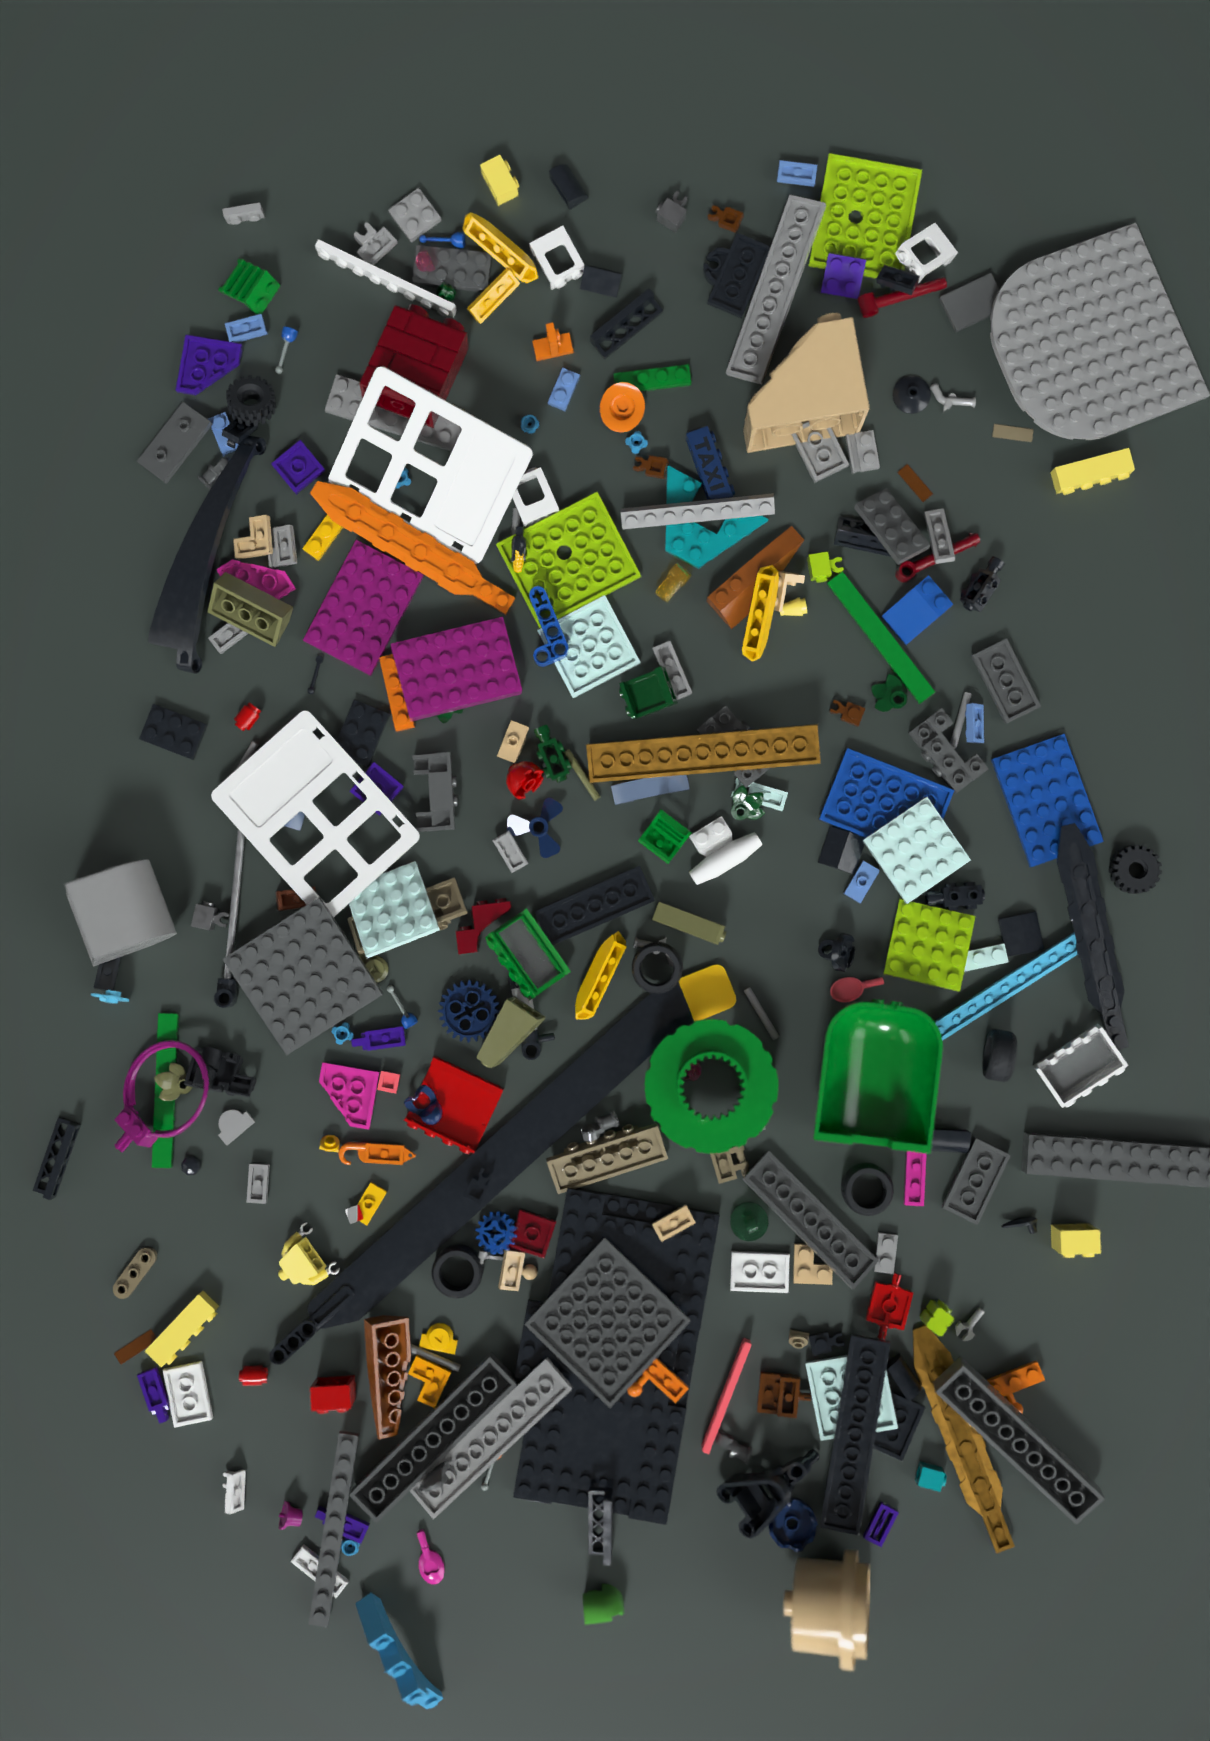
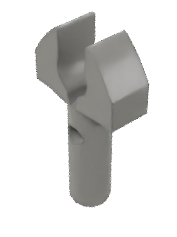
M978 1308L967 1322L961 1323L958 1321L955 1325V1334L957 1336L963 1329L967 1330L966 1334L961 1338L962 1341L973 1339L975 1336L973 1327L985 1313L984 1310Z

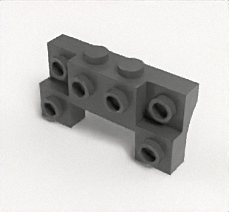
M724 706L713 717H710L698 727L696 731L700 734L751 729L745 721L741 722L727 706ZM770 768L737 770L733 775L747 788Z
M941 708L908 734L922 751L921 756L924 760L930 761L933 765L932 770L938 777L941 776L950 789L954 790L955 794L986 772L988 767L978 754L964 763L941 733L953 724L952 720Z
M451 753L412 755L414 760L413 774L428 775L431 811L416 813L417 831L455 830L454 811L455 807L458 806V796L454 795V787H457V778L452 773Z

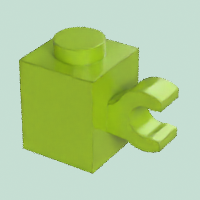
M828 552L810 554L807 562L811 581L816 580V583L827 581V578H830L832 575L831 570L835 573L842 572L844 570L843 567L837 568L835 566V563L841 562L842 558L836 557L829 560Z

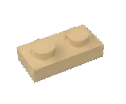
M684 1205L653 1222L652 1226L662 1242L696 1222L688 1207Z

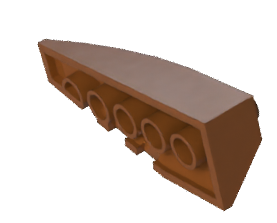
M791 526L707 597L706 602L731 630L749 615L757 573L760 568L773 565L777 571H783L804 539Z
M381 1315L364 1319L368 1378L379 1440L398 1435L402 1411L400 1409L402 1399L404 1400V1385L408 1376L407 1367L411 1359L409 1318L404 1316Z

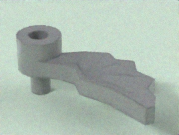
M479 1251L478 1258H480V1264L484 1263V1259L503 1260L504 1257Z

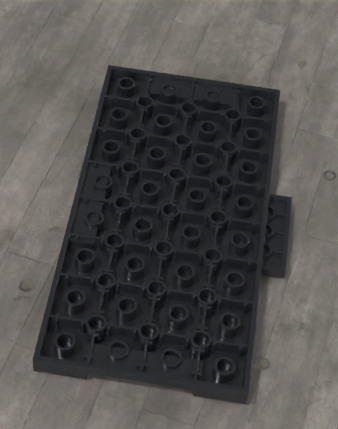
M567 1188L548 1298L606 1237L691 1319L686 1327L657 1357L690 1388L720 1214L688 1208L696 1223L661 1242L652 1223L679 1209L681 1206L580 1188ZM528 1299L514 1378L525 1379L548 1357L574 1388L524 1434L513 1498L546 1504L555 1502L589 1509V1487L613 1488V1513L628 1515L630 1519L667 1525L689 1389L675 1403L648 1379L642 1386V1393L639 1396L632 1397L626 1391L609 1408L525 1326V1323L545 1303ZM593 1494V1498L600 1502L604 1499V1495Z

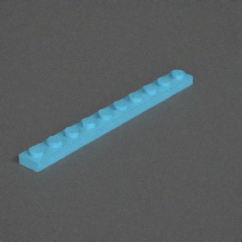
M1073 932L935 1020L934 1022L941 1033L942 1041L1078 955L1075 933Z

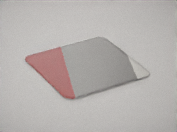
M359 1205L345 1210L350 1224L364 1219Z

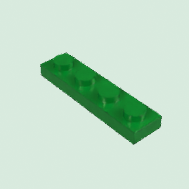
M689 364L614 373V383H631L640 391L690 386Z

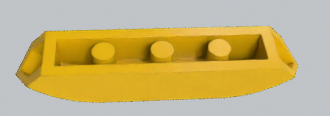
M472 212L465 215L463 224L465 234L505 268L510 269L513 275L520 281L529 283L538 278L533 261L522 249L479 215Z
M773 565L762 567L757 573L742 646L743 655L752 662L761 658L770 631L779 583L778 571Z
M619 931L610 936L600 946L576 997V1020L593 1017L627 947L626 940Z

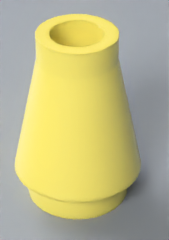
M799 597L784 603L780 615L803 616V614L808 613L806 599Z

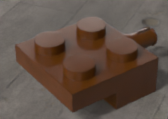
M760 1371L757 1412L777 1414L778 1417L797 1418L799 1400L811 1401V1393L800 1392L799 1375Z

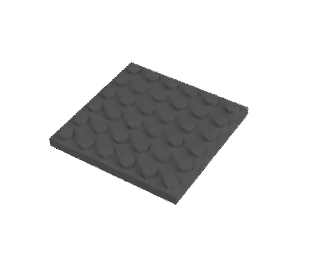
M320 897L223 958V961L286 1055L383 995L382 990Z
M605 1237L525 1323V1326L611 1408L686 1327L691 1319Z

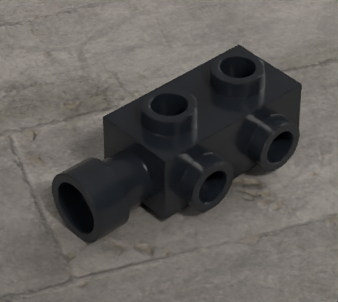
M992 556L987 563L986 569L980 568L977 573L971 576V583L968 588L962 590L960 595V601L966 610L971 612L973 610L978 612L983 610L1001 582L996 575L1005 565L1001 559Z
M965 882L964 886L957 887L956 883L945 884V888H940V892H935L934 890L925 892L926 905L935 906L941 903V907H946L950 911L958 910V906H965L966 909H977V905H982L985 900V891L982 889V885H975V882ZM971 892L975 893L974 899L970 897ZM952 893L956 894V900L951 899Z

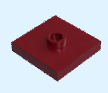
M520 1209L515 1223L517 1230L514 1231V1234L518 1236L512 1239L515 1244H509L508 1246L545 1259L557 1221Z

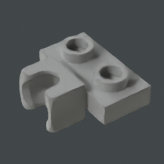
M366 222L364 224L367 231L366 235L362 236L358 232L354 233L355 240L361 246L356 253L361 260L375 265L398 242L385 227L376 233V230Z

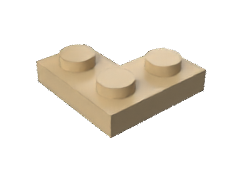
M270 516L249 517L251 536L234 539L235 558L244 559L273 554Z
M794 1243L793 1283L832 1285L833 1270L827 1264L814 1263V1251L807 1244Z

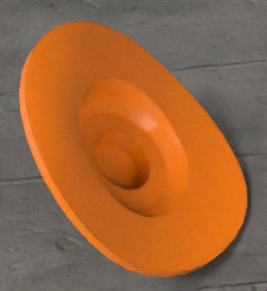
M619 382L609 387L600 403V415L604 424L615 432H627L635 428L641 421L645 410V401L641 391L635 385L627 382Z

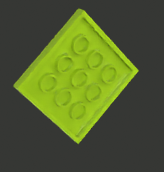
M899 899L883 974L959 992L976 916L915 902L906 904L904 900Z

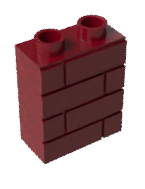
M414 304L408 305L407 309L395 305L368 363L369 365L359 383L362 399L375 370L379 367H386L446 400L468 351L467 332L464 331L463 325L451 318H445L442 323L429 318V314L425 309ZM384 386L376 406L410 419L416 403L392 388ZM430 411L424 425L434 428L439 414Z

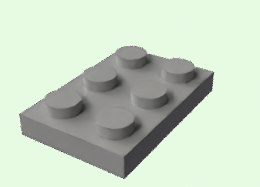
M809 421L802 424L803 429L810 426ZM827 428L831 438L823 439L821 433L812 432L808 436V442L800 443L796 433L791 434L814 483L849 466L831 428ZM817 434L821 440L810 441V437Z

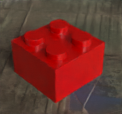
M355 1375L316 1378L310 1387L311 1411L324 1414L328 1413L329 1410H337V1412L341 1413L351 1409L356 1400Z

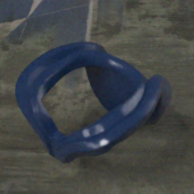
M421 1085L416 1090L414 1096H409L404 1101L406 1108L412 1113L419 1115L422 1121L428 1125L436 1124L442 1117V1107L434 1091L427 1085ZM421 1091L431 1100L430 1104L424 1109L416 1108L411 1102L419 1097Z

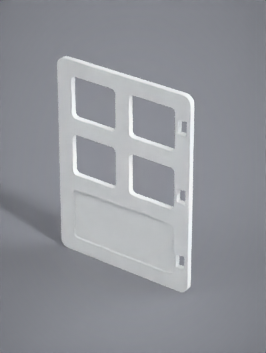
M379 367L371 378L328 480L330 484L350 487V484L358 487L360 489L359 493L371 499V502L389 513L392 512L399 517L402 513L412 517L411 521L408 522L403 519L404 522L422 533L429 534L440 544L455 553L462 554L477 564L482 561L533 456V451L526 444L390 369ZM384 386L392 388L416 403L400 441L369 425L370 417ZM430 411L441 415L462 428L445 466L414 449ZM362 438L392 454L391 462L377 492H373L346 476V472ZM407 463L433 476L438 481L422 517L391 501L392 494ZM454 541L464 546L462 551L452 546Z
M308 711L300 712L214 789L211 794L212 800L307 905L320 896L305 881V875L333 850H337L358 873V877L329 903L324 902L333 917L416 844L420 838V834ZM316 728L325 735L320 740L313 733ZM356 771L364 779L360 784L353 777ZM342 773H346L366 795L367 799L338 826H333L314 805L313 799ZM376 811H380L401 834V838L374 863L368 864L347 841V838ZM303 812L323 834L324 838L295 865H291L270 842V838L295 815ZM396 815L404 823L401 827H398L392 820Z

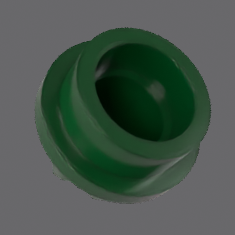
M443 282L437 289L436 296L451 302L455 298V290L451 284Z

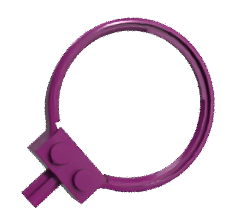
M175 1040L161 1041L146 1048L134 1060L124 1082V1109L115 1118L117 1124L125 1131L115 1144V1148L120 1150V1152H124L132 1141L139 1146L150 1148L158 1138H170L182 1133L199 1116L207 1099L209 1076L203 1058L192 1046ZM166 1048L185 1050L197 1061L202 1073V1079H204V1091L199 1107L193 1116L181 1126L171 1130L151 1132L148 1126L137 1116L138 1111L134 1110L133 1107L136 1105L135 1080L138 1070L148 1057L159 1050Z

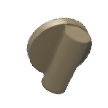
M789 1330V1343L793 1347L803 1348L808 1344L809 1333Z

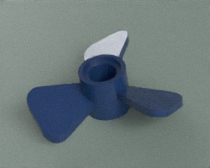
M547 798L544 801L540 817H536L530 822L516 815H510L507 819V831L509 830L512 836L531 832L533 836L539 839L540 855L543 858L556 855L560 852V846L547 834L549 830L548 822L563 811V806L556 800ZM537 822L544 824V830L540 833L535 832L533 829Z

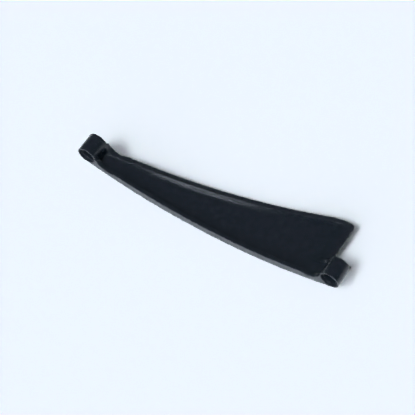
M247 436L239 443L232 458L215 481L192 521L161 592L150 627L148 641L151 644L177 649L176 666L181 671L194 674L201 671L202 660L197 655L196 644L199 637L204 601L213 562L228 515L248 470L249 463L255 455H263L266 451V441L263 438Z

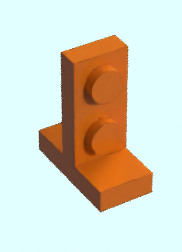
M553 323L546 324V338L532 341L536 361L573 353L570 334H559L558 328L555 329Z

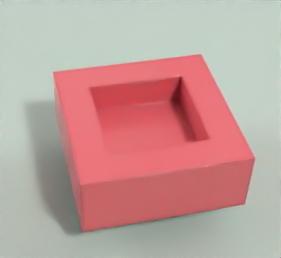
M382 1070L377 1090L396 1094L401 1074Z

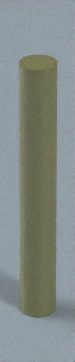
M568 749L563 754L568 758L570 765L594 801H596L601 796L593 784L590 783L589 778L570 749Z

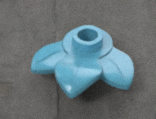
M106 990L105 995L91 993V996L99 997L100 1001L118 1004V1001L129 1002L130 1000L121 997L122 992Z

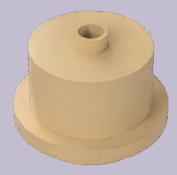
M845 1549L844 1561L797 1558L793 1591L785 1590L784 1616H792L793 1651L840 1657L841 1670L854 1671L856 1658L867 1659L870 1616V1564L859 1563L858 1550Z

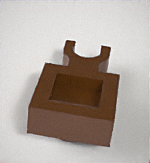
M713 205L712 211L716 212V214H708V220L719 221V227L736 233L744 217L743 212L729 207L721 211L719 207Z
M649 455V459L646 461L642 457L636 456V462H642L640 466H633L634 471L641 472L646 470L645 475L648 477L665 479L669 462L667 458Z
M833 700V704L838 705V710L830 709L829 712L841 714V721L858 727L866 708L851 702H847L846 706H843L841 702Z

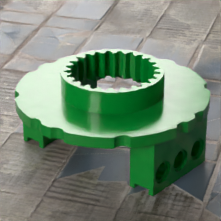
M719 1019L696 1020L690 1026L682 1025L678 1027L673 1035H667L654 1050L649 1060L651 1067L646 1070L645 1074L646 1102L652 1108L650 1112L652 1118L660 1123V1130L678 1145L684 1148L693 1147L696 1152L700 1153L728 1152L731 1147L739 1148L745 1145L749 1138H755L769 1122L773 1114L772 1105L777 1102L778 1097L777 1071L771 1065L772 1057L770 1053L762 1048L763 1043L742 1026L737 1024L729 1025L727 1021ZM712 1055L716 1059L722 1056L723 1061L729 1060L731 1066L736 1065L734 1070L740 1072L738 1077L743 1079L740 1085L744 1087L739 1090L742 1097H737L739 1104H733V1111L727 1109V1115L720 1113V1117L717 1118L713 1114L709 1118L705 1114L701 1117L699 1111L694 1114V1108L688 1109L689 1103L683 1102L686 1098L685 1095L681 1094L684 1091L683 1087L680 1086L684 1084V1080L681 1077L687 1075L684 1071L685 1069H691L690 1063L697 1064V1058L703 1061L704 1056H707L709 1059H711Z

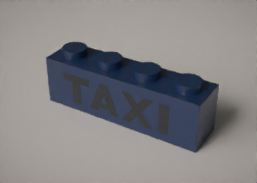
M708 426L686 433L685 440L707 500L732 498L735 495L733 485H729L727 481L729 477L728 471L725 466L722 467L720 461L722 460V455L719 448L716 449L714 445L716 439L713 431H709Z

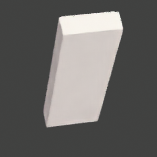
M303 1544L292 1558L291 1563L315 1581L319 1556ZM338 1571L333 1594L335 1598L338 1597L349 1582Z

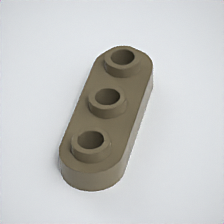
M144 1247L139 1250L115 1282L113 1293L117 1298L125 1299L129 1297L157 1260V1252L152 1247ZM143 1255L148 1256V1261L143 1259ZM132 1270L136 1271V1277L132 1276ZM120 1286L125 1288V1292L120 1291Z

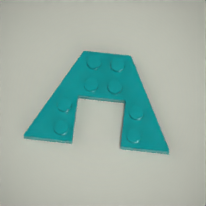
M668 465L666 504L692 502L702 483ZM763 516L725 519L717 534L695 522L666 525L665 551L699 569L738 543L741 539L750 535L757 528L766 524L768 519Z

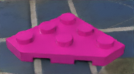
M231 560L216 569L220 577L227 572L277 599H281L296 589L285 571L247 564L237 560Z
M322 1062L319 1082L325 1088L338 1110L341 1111L349 1126L370 1129L380 1072Z

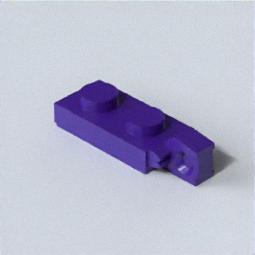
M403 1026L365 1031L361 1033V1038L351 1039L352 1047L362 1046L363 1050L367 1051L406 1045Z
M154 1367L138 1373L137 1377L149 1412L151 1411L152 1415L156 1414L159 1424L166 1422L170 1419L167 1411L170 1409L158 1368Z
M319 1506L315 1517L322 1520L324 1525L327 1508ZM346 1513L343 1536L357 1543H362L370 1523Z

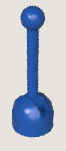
M456 232L451 238L426 237L425 235L419 237L421 243L426 241L451 242L457 248L465 247L464 232Z

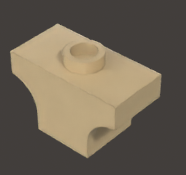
M511 720L497 757L516 763L525 744L529 727Z

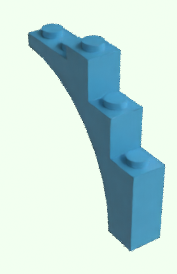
M370 1593L356 1602L355 1605L368 1644L378 1650L384 1670L395 1678L402 1700L410 1705L418 1703L427 1710L435 1707L439 1701L444 1699L442 1692L422 1674L406 1652L391 1625L381 1599Z

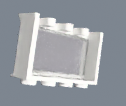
M1096 1024L1033 1065L1062 1108L1065 1106L1070 1107L1080 1096L1089 1095L1094 1087L1106 1084L1109 1081L1108 1078L1114 1074L1117 1076L1123 1073L1125 1067L1128 1066L1103 1027L1099 1024Z

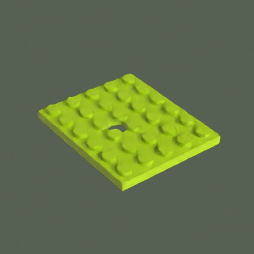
M829 153L820 202L826 204V209L812 245L809 266L825 269L829 252L866 259L863 276L877 278L884 265L904 271L905 266L898 260L895 253L901 244L910 239L922 170ZM852 211H859L863 217L862 222L858 224L850 222L849 214Z
M598 492L524 529L523 537L526 538L527 542L526 561L523 562V568L520 573H516L513 570V562L511 561V543L516 534L496 544L539 629H541L529 597L530 590L533 587L540 586L545 589L558 620L604 595L606 596L641 578V574ZM564 545L572 551L571 557L566 560H562L557 556L558 548ZM536 593L535 598L538 599L539 605H542V595ZM543 610L540 613L542 618H548L551 615L548 610Z

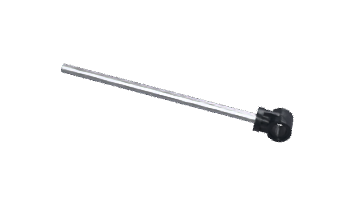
M239 829L237 833L226 956L233 953L235 947L245 836ZM226 964L224 979L218 978L217 992L214 995L215 1004L221 1008L234 1006L238 999L236 994L237 980L231 979L232 973ZM225 993L230 998L228 1003L222 1001V996Z

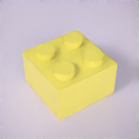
M1089 1223L1051 1224V1246L1066 1258H1073L1075 1254H1082L1083 1257H1094L1095 1254H1101L1100 1230Z

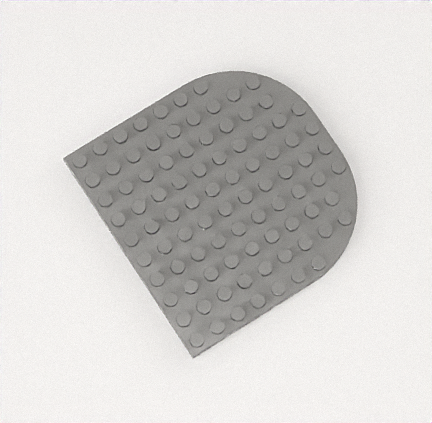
M1136 223L1026 263L1006 280L994 300L990 315V338L1003 375L1023 412L1026 411L1034 419L1033 422L1051 434L1070 440L1100 439L1210 396Z

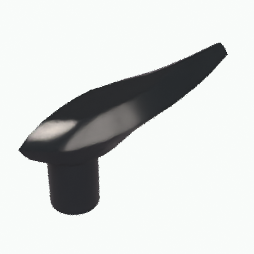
M1018 1218L1006 1222L1001 1227L1027 1226L1030 1234H1034L1037 1232L1035 1226L1037 1218Z

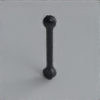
M317 656L315 659L317 664L311 686L307 690L309 694H314L315 692L314 686L320 664L323 663L322 656Z

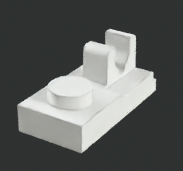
M242 1469L237 1472L227 1471L223 1473V1476L227 1477V1483L223 1484V1488H226L225 1513L233 1514L244 1509L246 1470Z

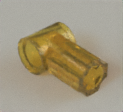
M676 563L655 593L659 598L668 603L679 588H682L688 582L692 574Z

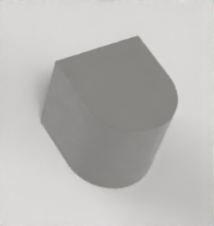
M150 860L131 862L65 884L66 896L93 967L147 948L177 934Z

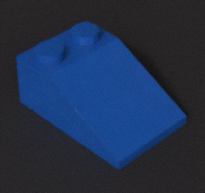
M928 575L881 617L904 644L907 645L954 604Z

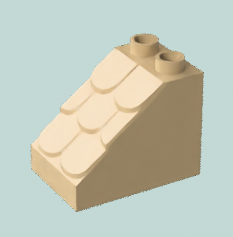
M830 313L819 317L818 323L795 344L789 356L770 374L771 379L757 392L747 406L743 430L747 453L795 445L796 443L791 435L796 433L800 443L808 442V436L812 432L821 433L823 439L831 438L827 428L832 429L836 438L860 432L869 411V404L853 317L841 319L839 313ZM809 421L810 426L803 429L802 424ZM814 434L810 437V441L821 440L819 435Z

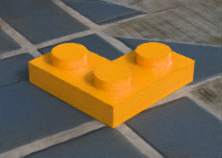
M416 1355L408 1374L425 1382L417 1400L435 1408L451 1374V1370Z

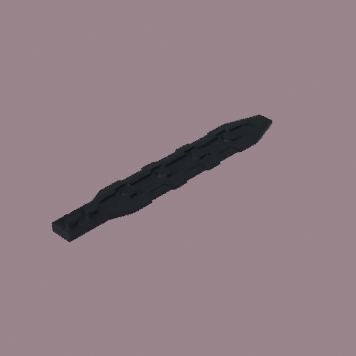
M1075 823L1060 826L1057 865L1061 883L1064 884L1069 919L1072 921L1076 937L1078 958L1081 959L1087 998L1100 1014L1102 1027L1118 1050L1129 1047L1121 1014L1125 990L1114 954L1115 946L1105 914L1107 910L1098 883V870L1094 853Z

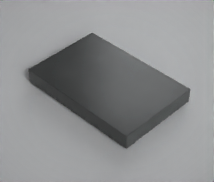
M992 273L939 298L955 333L990 317L994 300L1000 290Z

